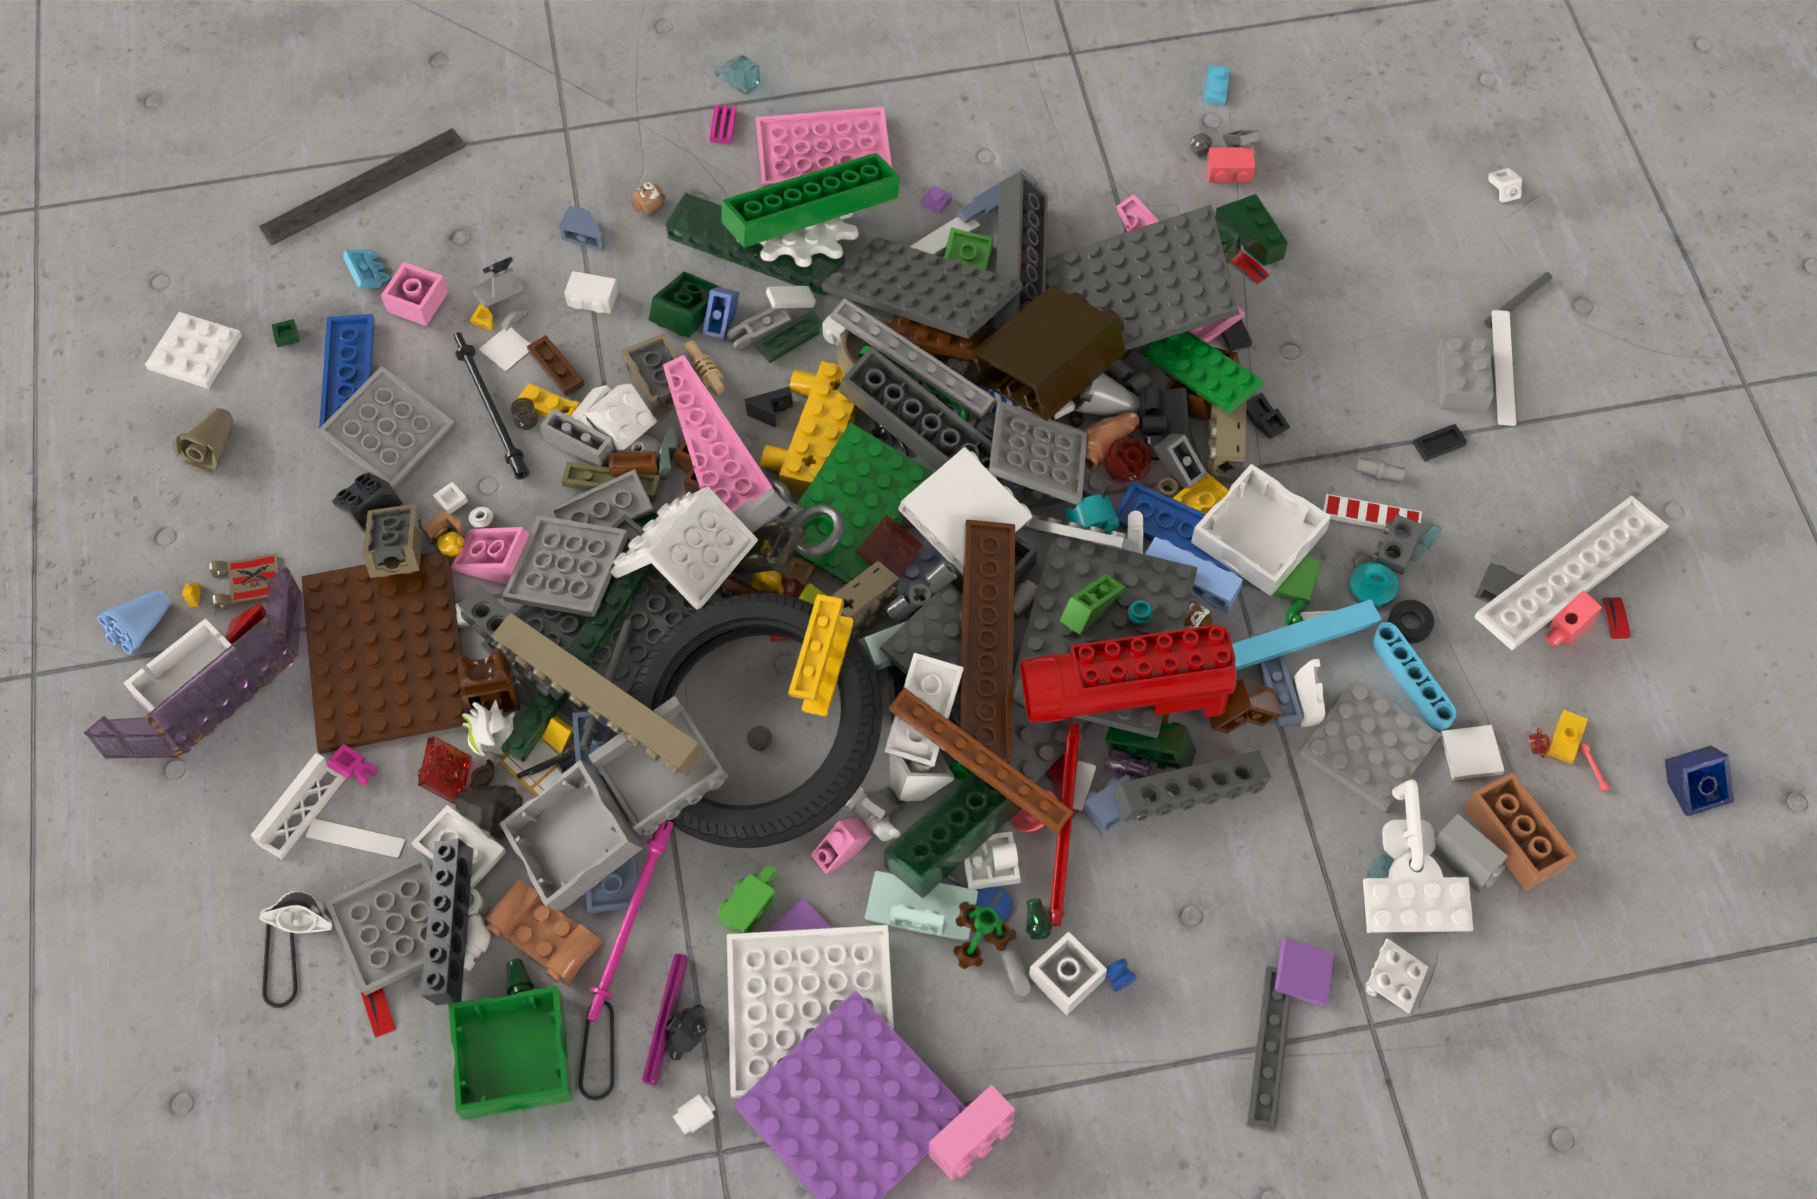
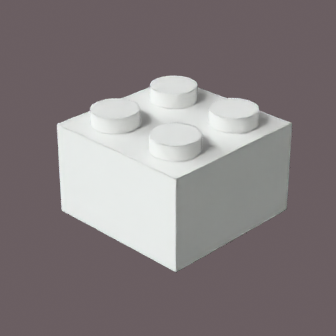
M631 383L618 385L585 412L597 431L612 438L615 451L625 450L657 423Z
M1067 932L1030 967L1029 978L1068 1015L1105 980L1107 969L1070 932Z

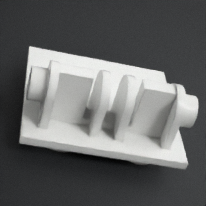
M1386 938L1383 947L1379 950V957L1374 963L1375 967L1371 970L1370 979L1365 984L1367 988L1366 993L1371 996H1376L1379 993L1409 1014L1428 966Z

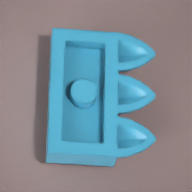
M345 250L343 258L358 288H380L382 283L391 278V275L379 272L386 266L383 263L374 261L380 256L379 253L371 250Z

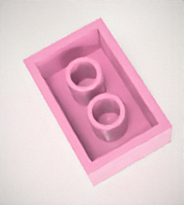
M992 1085L989 1086L929 1142V1157L951 1181L957 1176L962 1178L971 1170V1163L977 1157L982 1159L992 1150L991 1144L997 1138L1003 1140L1013 1130L1011 1125L1014 1123L1015 1109Z

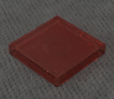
M885 515L855 553L871 566L879 561L898 577L924 545L888 515Z

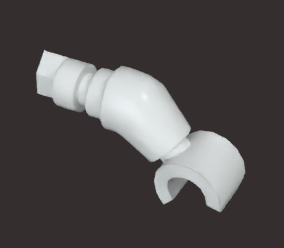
M860 786L845 805L851 811L856 808L854 810L856 816L880 840L889 841L892 838H901L900 832L889 822L888 816L880 819L862 806L861 803L868 794Z
M474 888L470 889V895L474 898V903L468 911L464 969L467 971L472 970L475 964L474 958H479L481 952L485 953L491 938L489 930L485 927L487 924L484 920L489 909V903Z

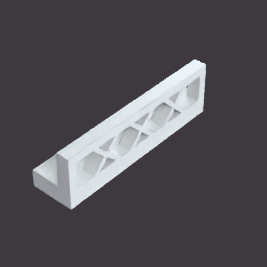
M315 753L252 832L251 837L258 846L283 859L346 778L327 767L325 758ZM327 772L336 777L331 785L321 787L320 780ZM318 794L319 800L313 806L305 807V799L310 795ZM302 814L303 821L299 826L289 828L288 821L291 817ZM286 836V842L280 850L270 845L276 837Z

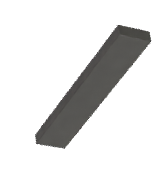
M1267 966L1246 1127L1274 1132L1276 1129L1291 996L1274 990L1278 968Z

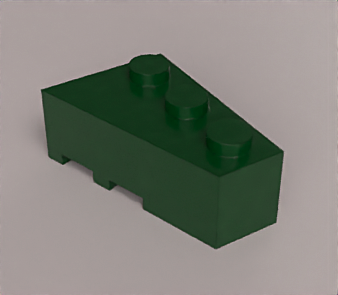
M1257 194L1216 208L1215 218L1218 229L1221 227L1229 234L1228 237L1231 240H1237L1244 246V250L1263 266L1284 259L1288 242Z
M1161 722L1158 738L1110 726L1105 738L1111 753L1138 762H1142V759L1158 763L1157 768L1165 770L1166 766L1174 769L1192 766L1196 754V749L1187 726L1178 722Z

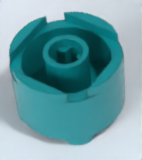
M1101 494L1083 498L1081 502L1076 503V508L1071 510L1069 507L1064 512L1068 524L1069 522L1081 524L1085 530H1090V526L1105 530L1104 534L1111 535L1112 531H1115L1120 524L1108 495L1105 498H1102Z

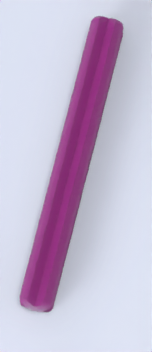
M676 953L673 955L642 1076L643 1083L647 1085H656L670 1034V1031L665 1029V1025L671 1013L676 1009L688 963V958L684 954Z

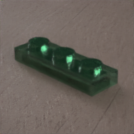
M811 310L756 343L757 349L771 363L822 333L823 321Z

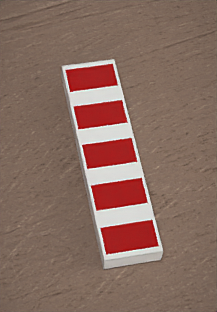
M1326 494L1323 511L1331 516L1330 520L1385 530L1389 520L1394 521L1397 514L1420 524L1422 516L1421 511ZM1402 529L1396 531L1398 533L1408 534L1405 530Z

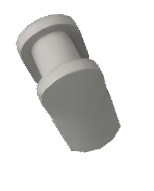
M1019 950L1005 952L1001 958L1008 981H1010L1012 996L1016 1001L1023 1002L1028 998L1030 985Z

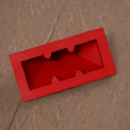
M258 603L230 621L225 639L237 651L269 618L263 605Z

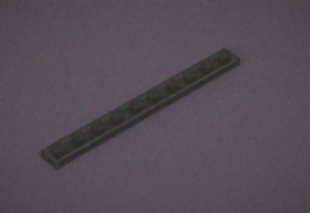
M451 128L260 225V231L272 246L465 147L464 142L456 131Z

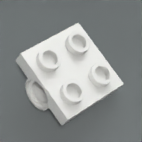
M1012 831L961 838L968 889L975 890L1021 883L1017 849Z

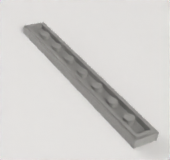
M846 298L830 314L831 319L980 419H983L996 403V398Z

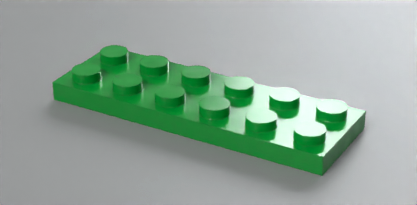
M1189 331L1157 340L1143 351L1144 357L1227 415L1232 413L1264 386L1261 378Z

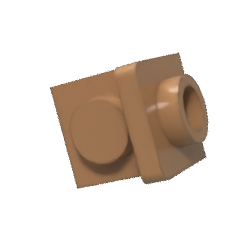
M444 509L422 526L426 539L432 545L438 541L441 535L447 534L451 530L457 532L460 536L464 535L461 529L463 525L461 520L455 514L450 515Z

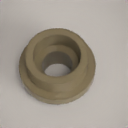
M1163 478L1157 483L1155 488L1156 492L1171 499L1180 490L1179 485L1172 478Z

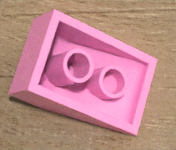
M524 527L469 529L464 539L465 544L463 545L462 552L456 555L450 569L454 572L500 584H508L530 533Z

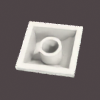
M940 751L934 767L890 754V782L899 801H923L951 783L954 779V775Z

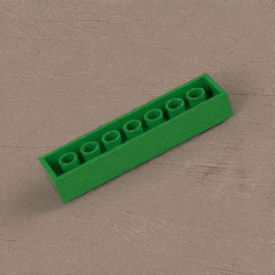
M876 152L723 199L721 222L743 247L752 246L897 199L900 176Z

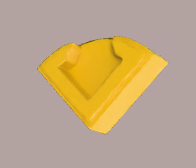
M480 303L470 319L471 325L492 331L494 326L492 313L488 307L484 308Z
M197 582L186 583L183 588L182 596L189 607H198L200 603L201 585Z

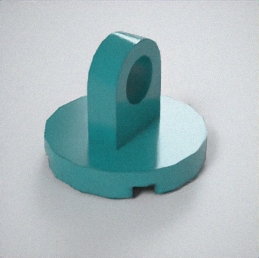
M1368 562L1361 564L1353 571L1349 580V591L1356 598L1355 600L1361 603L1371 599L1376 609L1383 608L1385 605L1392 603L1399 590V581L1395 573L1389 567L1380 563Z

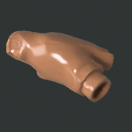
M1129 411L1114 417L1104 418L1083 430L1087 433L1086 468L1094 470L1109 454L1122 447L1125 438L1141 425L1140 418L1135 412Z

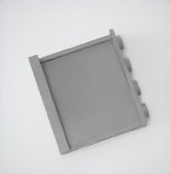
M675 696L653 710V712L694 739L706 751L688 777L680 772L677 775L670 772L663 766L666 763L660 758L657 761L653 760L644 752L646 748L641 744L637 748L625 739L627 735L624 732H621L588 755L592 763L598 767L634 825L632 828L641 836L655 832L659 828L658 825L662 822L677 817L681 809L687 805L697 803L702 799L703 794L710 789L719 788L725 782L724 780L729 777L689 713Z

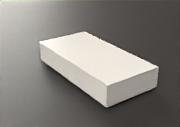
M809 286L768 287L766 290L773 308H814L816 304Z

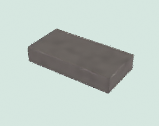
M886 787L866 796L861 804L875 816L883 819L904 809L907 802L899 801L894 790Z

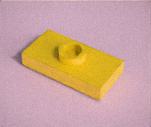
M1563 709L1547 755L1572 764L1588 719Z

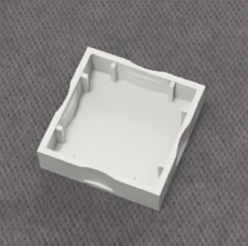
M1250 464L1231 486L1227 495L1215 504L1195 526L1191 543L1269 596H1272L1325 534L1331 516L1303 497L1288 491L1280 482L1253 464Z

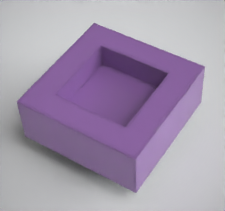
M933 185L921 199V205L941 214L952 200V194Z

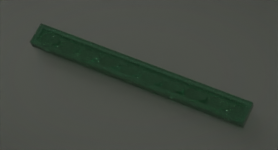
M652 563L614 579L604 594L595 617L589 616L567 649L568 653L587 666L590 665L655 566ZM539 691L501 747L503 753L524 763L546 731L551 718L556 716L570 694L566 692L556 701L550 694L545 697Z

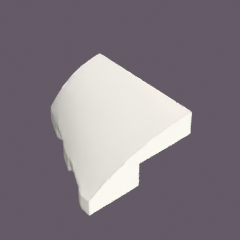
M1319 659L1309 661L1296 673L1292 680L1303 715V721L1300 723L1301 727L1319 726L1325 717L1323 687L1317 676V670L1320 667Z

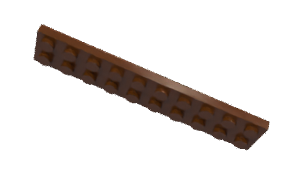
M966 519L964 523L961 667H964L960 679L959 728L1010 765L1012 744L1015 524Z

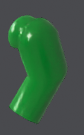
M1296 599L1286 613V625L1289 626L1303 621V617L1300 615L1306 607V603L1303 600Z

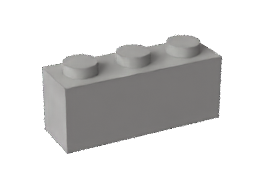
M554 408L540 424L545 442L590 465L606 467L609 463V453H615L612 438Z

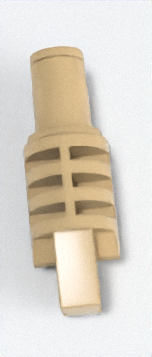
M695 340L687 342L684 345V349L692 360L693 369L705 387L711 386L718 396L724 393L725 389L720 381L724 377L711 357L702 352Z

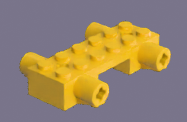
M821 361L817 374L794 370L790 381V390L793 393L806 395L808 399L790 447L787 450L766 445L763 450L761 468L778 471L780 473V481L792 493L804 495L849 423L854 424L858 410H861L838 392L841 380L845 374L837 364Z

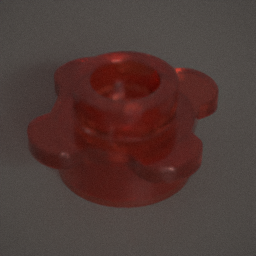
M1537 728V733L1529 735L1532 753H1540L1541 757L1545 758L1546 750L1550 749L1548 735H1543L1541 728Z

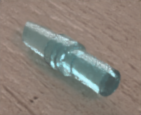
M1433 524L1427 534L1421 538L1411 555L1410 561H1418L1425 551L1431 547L1434 539L1441 531L1439 525Z

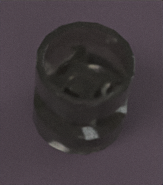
M519 398L512 403L511 412L516 426L522 430L533 428L538 422L533 402L528 398Z

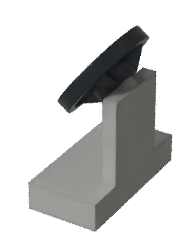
M512 257L482 269L484 274L493 272L492 279L472 287V294L484 308L523 292V284L514 275L513 268H508L510 263L513 262Z

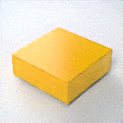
M556 716L551 718L542 739L562 753L567 750L574 735V729Z

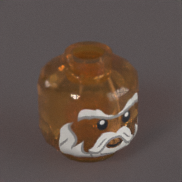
M1194 600L1190 601L1183 629L1212 625L1211 611Z

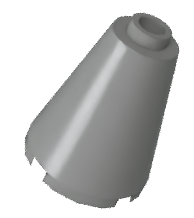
M1102 373L1081 391L1074 400L1075 410L1080 413L1111 417L1129 411L1139 415L1142 408L1138 396L1105 373Z

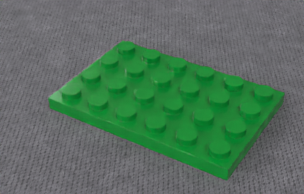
M850 422L797 504L805 510L812 506L825 504L833 506L840 511L845 521V531L840 542L831 551L813 557L802 555L793 548L790 540V530L784 527L778 533L775 542L842 583L848 584L877 562L905 517L898 510L901 501L928 479L932 471ZM823 515L809 520L801 531L802 542L812 546L826 541L834 529L833 519Z

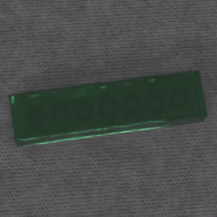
M688 193L684 194L665 224L668 239L795 286H809L812 292L825 297L828 292L823 291V288L815 286L812 281L822 285L827 278H830L833 273L845 264L846 250H843L842 257L837 259L830 258L823 253L813 254L811 256L812 263L807 267L798 266L795 263V259L791 255L786 254L778 256L774 261H765L760 256L763 245L757 243L752 246L743 247L721 222V205ZM674 230L678 231L683 237L674 234ZM692 237L699 239L702 244L695 242ZM713 245H717L722 251L716 250ZM732 252L738 253L742 258L735 257ZM753 259L759 261L762 266L755 264ZM772 266L779 268L782 273L776 272ZM793 274L800 276L802 281L794 278Z

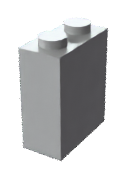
M1459 814L1440 831L1435 840V850L1432 852L1457 875L1468 877L1469 885L1478 893L1485 886L1490 889L1496 883L1501 873L1506 869L1503 863L1508 855Z

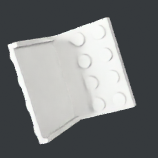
M707 486L693 494L688 492L681 499L679 497L676 498L670 505L668 503L663 505L657 511L659 516L655 521L653 519L650 520L643 527L645 532L641 536L635 537L628 544L630 549L626 553H621L613 561L615 566L611 569L610 573L617 579L652 563L697 610L703 607L758 539Z

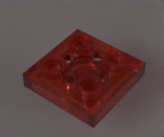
M436 736L428 738L422 767L418 770L420 773L417 774L419 779L418 786L455 805L462 803L472 756Z

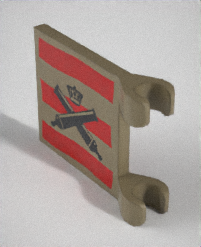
M277 554L228 562L211 561L209 563L212 577H220L227 573L229 577L230 595L215 594L212 597L215 609L218 611L227 609L232 605L282 597Z

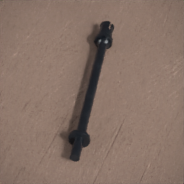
M457 332L453 335L458 347L455 355L458 360L465 362L507 452L504 456L506 463L510 464L516 479H524L530 474L523 460L524 454L520 449L514 447L473 359L476 353L474 346L467 345L462 333Z

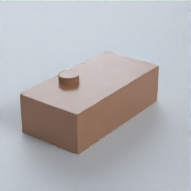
M1513 772L1473 792L1463 805V808L1483 835L1508 855L1504 863L1525 891L1565 871L1578 857Z

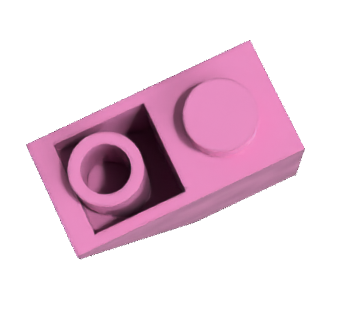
M858 816L839 820L811 856L823 872L829 874L857 855L873 835Z

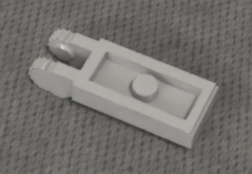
M772 307L742 321L741 324L728 331L727 337L729 340H736L734 343L736 350H743V348L749 347L751 343H755L792 325V318L784 308Z

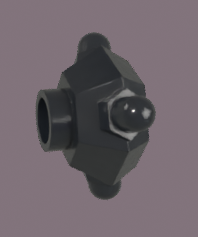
M696 1004L692 1008H685L682 1012L675 1009L669 1016L665 1029L670 1031V1038L673 1041L670 1052L672 1060L678 1061L682 1058L684 1052H691L708 1031V1020L704 1013L703 1005Z

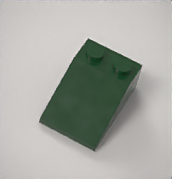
M683 271L653 296L648 320L656 323L659 327L667 328L680 336L689 338L700 328L705 320L710 290L720 286Z

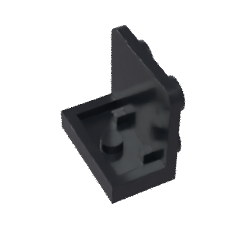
M370 473L358 476L351 486L339 491L336 498L332 501L336 507L349 513L364 533L366 531L368 511L397 507L403 504L387 481Z

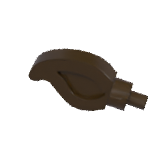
M490 759L486 760V765L472 772L471 784L468 787L470 790L467 793L469 796H472L474 792L477 793L480 788L486 787L491 782L495 769Z

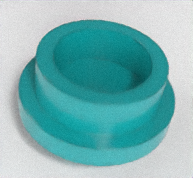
M1138 600L1129 606L1127 615L1133 623L1144 625L1151 621L1153 610L1149 603Z

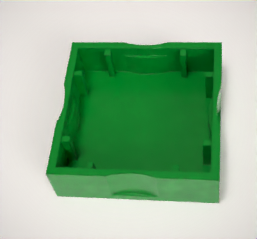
M558 986L518 992L502 998L487 997L448 1004L450 1036L455 1055L453 1071L455 1107L457 1114L462 1120L573 1101L563 996Z

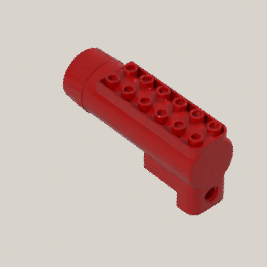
M1209 625L1071 645V653L1049 654L1024 659L1020 662L1023 695L1030 723L1061 721L1077 716L1152 705L1155 715L1203 709L1205 718L1220 716L1227 710L1229 695L1235 691L1237 683L1236 658L1230 634L1221 625Z

